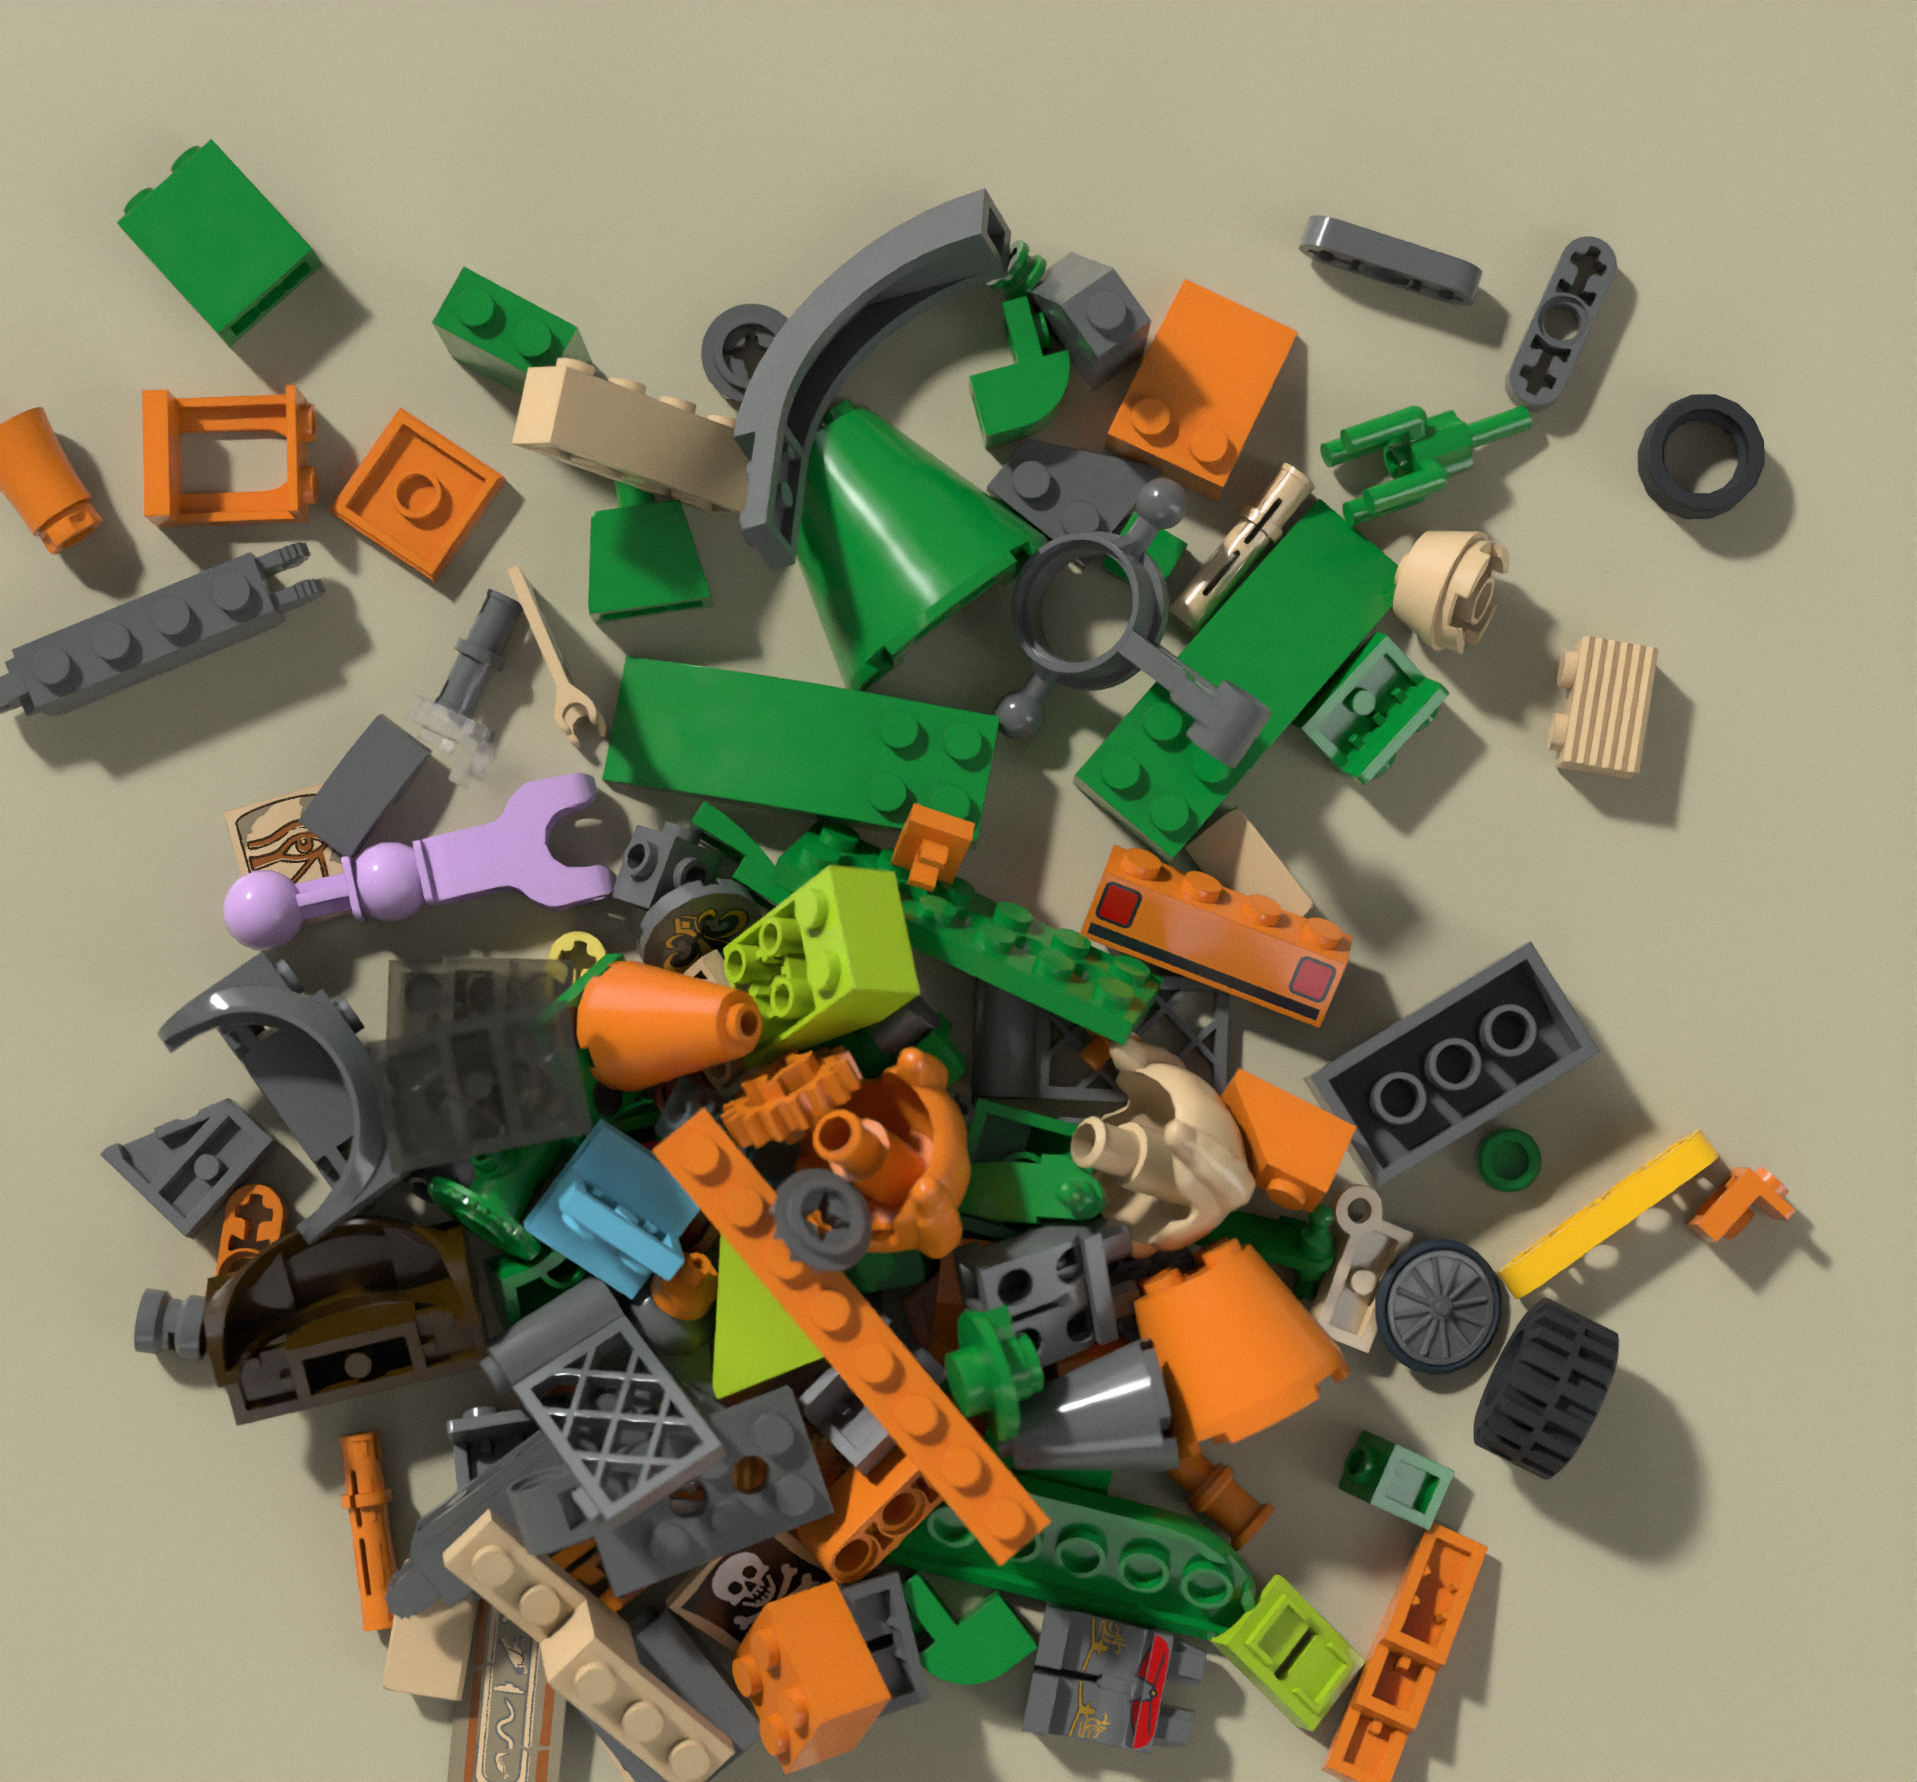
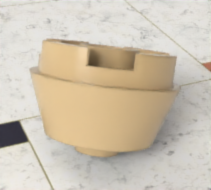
M1430 530L1425 532L1414 544L1411 551L1404 555L1397 568L1394 579V586L1396 587L1393 599L1394 615L1433 650L1439 652L1446 648L1463 654L1465 642L1476 645L1479 642L1497 609L1498 602L1491 600L1495 586L1494 575L1495 571L1501 574L1508 572L1509 553L1507 548L1489 541L1487 534L1482 531Z

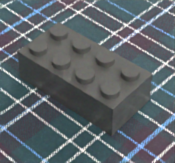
M1530 941L1510 951L1303 1079L1322 1110L1356 1126L1347 1151L1369 1187L1380 1188L1600 1051Z

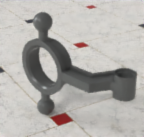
M1157 478L1145 484L1139 492L1137 498L1139 516L1125 536L1102 531L1064 535L1043 545L1025 563L1017 577L1012 592L1011 620L1019 644L1032 660L1033 673L1021 690L1010 691L999 699L995 706L994 716L1000 717L998 729L1004 736L1013 740H1026L1033 737L1041 729L1045 718L1042 703L1056 683L1077 690H1104L1127 681L1142 670L1170 691L1171 701L1196 719L1186 733L1187 737L1216 759L1230 767L1236 768L1273 712L1257 698L1226 679H1223L1217 688L1160 645L1168 621V591L1159 566L1146 550L1161 529L1172 528L1183 520L1188 510V497L1183 487L1176 481L1168 478ZM1089 555L1111 556L1124 569L1131 585L1133 603L1129 623L1118 642L1103 655L1085 662H1066L1051 649L1043 632L1041 613L1046 591L1055 576L1074 560Z

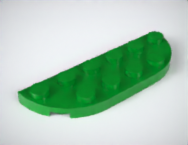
M1019 1474L1013 1475L1052 1522L1001 1566L945 1500L936 1506L900 1542L897 1548L893 1549L882 1560V1562L1208 1641L1225 1633L1245 1612L1247 1613L1254 1609L1257 1597L1259 1596L1255 1581L1242 1558L1227 1542L1202 1525L1198 1520L1162 1508Z

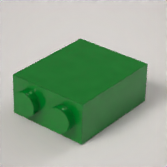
M210 139L201 148L200 146H193L183 152L171 167L172 174L155 189L149 187L137 193L125 206V215L116 223L230 348L323 264L311 246L220 147Z
M464 266L432 321L452 358L523 395L528 368L556 366L558 358H570L592 364L578 327Z

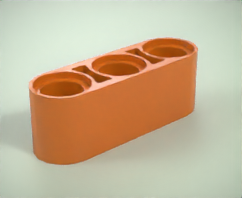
M897 1444L865 1477L852 1465L827 1490L835 1513L797 1527V1536L804 1547L833 1580L840 1584H851L861 1580L870 1573L944 1499Z

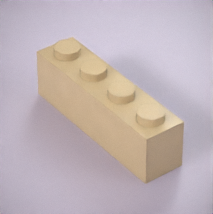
M558 358L556 366L528 368L512 444L666 499L680 500L683 505L712 515H740L741 511L745 509L748 489L746 469L749 459L733 438L737 419L720 415H708L707 418L695 414L696 405L692 402L668 396H661L658 400L645 395L647 387L644 384L618 377H610L606 381L594 376L595 366L575 359Z

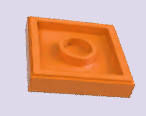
M400 407L328 511L436 584L507 480L503 475Z

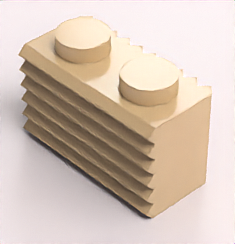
M1582 636L1574 643L1572 651H1563L1558 669L1557 687L1567 689L1563 713H1553L1547 739V749L1557 751L1555 767L1629 780L1639 774L1658 648L1604 638H1594L1592 636Z

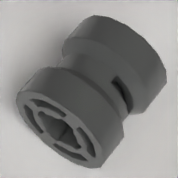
M147 1288L141 1298L136 1317L134 1332L136 1352L159 1354L164 1349L176 1350L180 1358L202 1361L207 1353L204 1324L205 1296L191 1295L185 1300L173 1298L169 1291Z

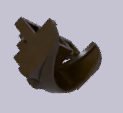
M353 1215L310 1246L299 1231L295 1230L265 1247L239 1271L211 1277L207 1280L204 1324L210 1359L217 1387L226 1386L237 1426L481 1368L479 1362L489 1356L483 1345L490 1340L479 1298L478 1275L466 1228L462 1223L455 1220L424 1226L389 1216ZM418 1303H428L437 1306L419 1310ZM287 1333L286 1342L265 1346Z

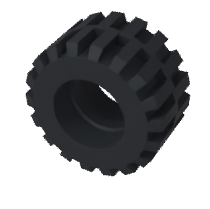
M1546 1297L1541 1299L1520 1320L1491 1373L1474 1419L1473 1439L1475 1445L1545 1480L1555 1476L1569 1463L1579 1449L1605 1399L1619 1357L1618 1333Z

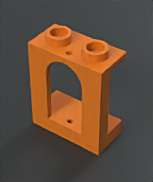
M286 385V394L197 398H175L168 389L142 390L144 516L156 527L309 522L308 504H317L319 488L316 467L307 466V442L316 441L317 417L314 404H306V398L296 385ZM270 431L279 433L287 438L288 481L279 488L252 492L182 494L181 434Z

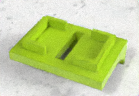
M1276 1574L1257 1597L1256 1607L1247 1613L1245 1612L1225 1633L1210 1640L1294 1726L1312 1732L1366 1662L1281 1575ZM1309 1630L1312 1633L1311 1637L1281 1676L1277 1678L1274 1673L1305 1632Z

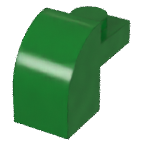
M1027 296L1002 302L1001 318L1014 364L970 375L969 391L985 449L1022 440L1037 434L1056 417L1066 397L1070 375L1068 350L1043 356L1042 351L1051 349L1047 324L1042 312L1031 313Z
M914 1570L901 1580L913 1632L919 1636L927 1630L932 1639L917 1649L921 1666L941 1680L960 1685L985 1683L1001 1676L1038 1648L1036 1638L998 1589H995L956 1619L921 1571Z

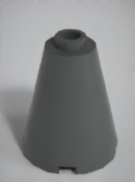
M1151 1338L1136 1340L1043 1384L1041 1391L1033 1393L1028 1399L1019 1401L1020 1432L1015 1439L1006 1442L996 1440L1000 1459L1013 1456L1015 1468L1019 1470L1168 1471L1179 1468L1176 1437L1165 1439L1162 1434V1430L1170 1429L1169 1418L1171 1417V1412L1155 1348L1149 1349L1152 1344Z

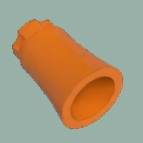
M36 407L29 409L0 424V491L19 513L31 533L41 538L50 554L62 553L97 531L104 520L92 505L93 497L75 472L58 442L44 408Z

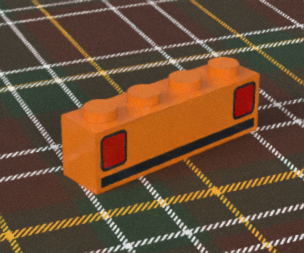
M1113 845L1080 932L1091 941L1320 1028L1347 966L1353 936L1343 933L1337 925L1326 919L1317 917L1304 918L1282 909L1277 902L1266 896L1258 894L1244 895L1221 886L1217 879L1206 873L1198 871L1187 873L1161 863L1157 856L1139 848L1125 849L1117 845Z

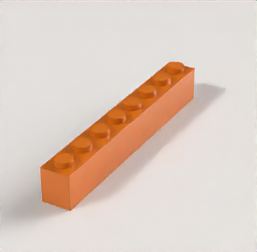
M704 1107L652 1150L1000 1566L1052 1522L843 1272L837 1274L835 1271H824L813 1275L811 1267L802 1261L789 1262L791 1251L783 1240L773 1239L777 1226L775 1218L768 1213L776 1200L777 1193Z

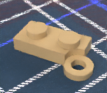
M1350 1184L1340 1189L1332 1200L1333 1222L1342 1232L1339 1233L1335 1243L1336 1256L1331 1269L1325 1272L1310 1309V1314L1333 1340L1369 1353L1378 1330L1375 1319V1299L1379 1283L1390 1264L1399 1254L1409 1248L1414 1233L1381 1220L1383 1213L1382 1200L1376 1191L1365 1185ZM1361 1198L1366 1205V1212L1362 1219L1353 1222L1348 1216V1206L1354 1199Z

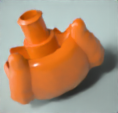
M913 1047L906 1048L901 1052L896 1066L883 1071L882 1077L860 1079L862 1086L849 1093L851 1099L840 1104L842 1109L826 1114L818 1122L816 1128L809 1133L808 1137L800 1140V1157L794 1163V1174L802 1170L814 1168L828 1170L844 1177L846 1181L850 1182L860 1192L869 1208L872 1219V1238L866 1253H892L916 1249L931 1258H942L959 1245L963 1231L958 1208L970 1181L971 1164L967 1150V1129L957 1103L945 1091L948 1083V1070L940 1059L928 1052H921ZM818 1208L806 1218V1221L816 1225L817 1235H824L831 1229L830 1225H826L821 1221V1212L818 1211Z

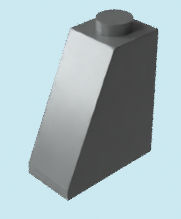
M1071 252L1047 268L1037 285L1027 295L1028 302L1036 313H1043L1047 328L1063 351L1068 350L1071 363L1091 391L1143 356L1151 319L1114 268Z

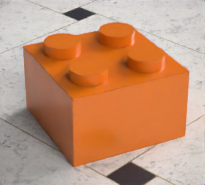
M835 1580L765 1604L731 1658L736 1686L743 1696L750 1698L760 1719L759 1730L762 1742L769 1754L777 1756L785 1775L854 1750L892 1698Z

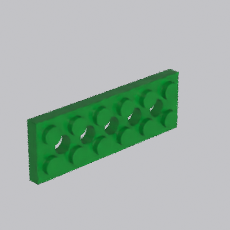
M818 820L777 859L770 878V882L789 891L796 892L829 865L895 872L910 947L1123 1046L1155 1002L1164 981L1163 978L1150 973V969L1143 962L1125 955L1113 956L1091 946V942L1087 937L1074 930L1065 928L1056 930L1033 919V915L1026 908L1011 902L998 903L975 892L974 887L969 882L955 876L952 884L937 879L933 892L909 885L908 879L911 870L891 864L894 849H880L859 839L860 836L854 829L841 823H824Z

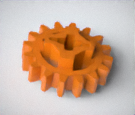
M838 1045L830 1051L825 1046L815 1053L810 1051L799 1054L797 1049L790 1050L776 1056L773 1062L758 1072L748 1075L742 1081L743 1089L733 1094L735 1100L722 1107L725 1113L720 1116L734 1143H738L740 1148H745L752 1143L758 1148L769 1140H777L779 1142L785 1139L787 1144H791L808 1137L809 1133L816 1128L818 1122L826 1114L835 1110H841L840 1104L851 1099L849 1093L862 1086L860 1079L863 1076L849 1049L844 1050L842 1045Z

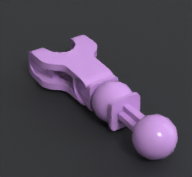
M575 773L525 783L511 796L503 814L494 822L413 841V848L399 842L378 843L367 848L356 860L350 856L341 857L344 871L341 874L295 884L286 875L273 870H255L240 877L229 888L223 903L224 922L230 935L241 945L256 951L274 950L288 944L299 932L303 921L350 910L353 912L354 919L361 924L368 922V917L381 922H400L413 916L425 903L432 908L510 891L524 894L534 904L554 912L565 911L609 899L617 879V875L613 871L601 865L566 867L553 859L549 851V834L557 821L573 812L587 809L594 803L597 795L595 777L584 773Z

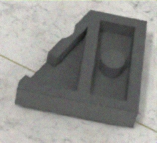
M1026 438L988 484L986 492L1045 535L1049 541H1052L1058 537L1074 533L1095 531L1114 533L1137 505V498L1143 486L1151 480L1159 478L1161 471L1148 464ZM1096 555L1081 557L1074 560V562L1085 569Z
M227 1098L200 1109L191 1118L186 1120L175 1119L155 1127L154 1133L124 1145L116 1143L106 1147L100 1155L185 1237L194 1239L227 1203L230 1196L248 1180L280 1143L236 1101Z

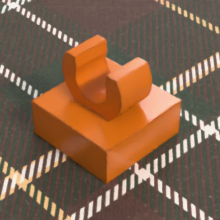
M914 803L895 845L891 864L911 870L908 884L933 892L937 879L952 884L971 844L975 823Z

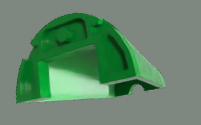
M847 399L834 406L824 415L821 421L824 428L816 433L811 447L796 558L846 689L865 692L904 662V652L998 581H1001L1006 586L1017 578L1028 559L1039 548L1050 541L1037 529L867 406L856 408L852 401Z

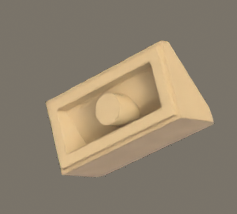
M1235 806L1184 847V850L1203 873L1217 879L1221 886L1247 896L1251 894L1266 896L1277 902L1282 909L1302 917L1316 907L1238 806Z
M466 1596L450 1608L441 1597L424 1611L419 1610L417 1616H410V1619L404 1617L401 1620L399 1616L394 1615L382 1682L383 1688L401 1693L456 1701L461 1700L478 1600L471 1602Z

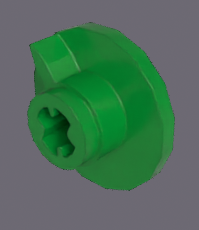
M1007 1305L984 1312L975 1309L963 1312L958 1319L960 1349L949 1352L945 1356L946 1374L954 1400L964 1417L969 1418L980 1414L986 1427L996 1440L1006 1442L1015 1439L1020 1432L1018 1402L1030 1398L1033 1393L1043 1389V1374L1035 1347L1027 1334H1014Z

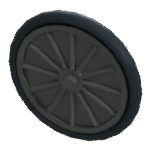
M1448 1239L1428 1240L1413 1245L1399 1254L1383 1275L1375 1299V1319L1379 1335L1387 1350L1406 1367L1429 1375L1449 1374L1464 1369L1479 1359L1496 1335L1502 1314V1295L1498 1279L1489 1263L1469 1246Z

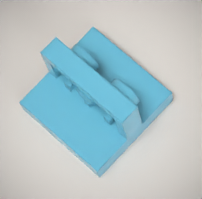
M601 1118L524 1220V1226L531 1235L625 1296L633 1299L653 1272L669 1282L685 1260L679 1237L699 1212L700 1208L652 1151Z

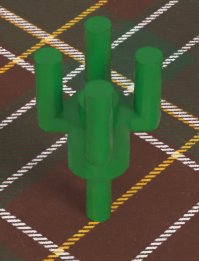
M1524 405L1466 424L1457 417L1454 410H1448L1427 418L1423 408L1409 406L1342 429L1340 431V438L1321 444L1320 452L1325 465L1330 468L1383 450L1385 466L1393 480L1364 489L1362 497L1343 503L1342 511L1347 524L1353 527L1423 502L1428 494L1444 489L1449 483L1450 476L1468 471L1473 467L1472 449L1531 429L1532 418L1529 410Z

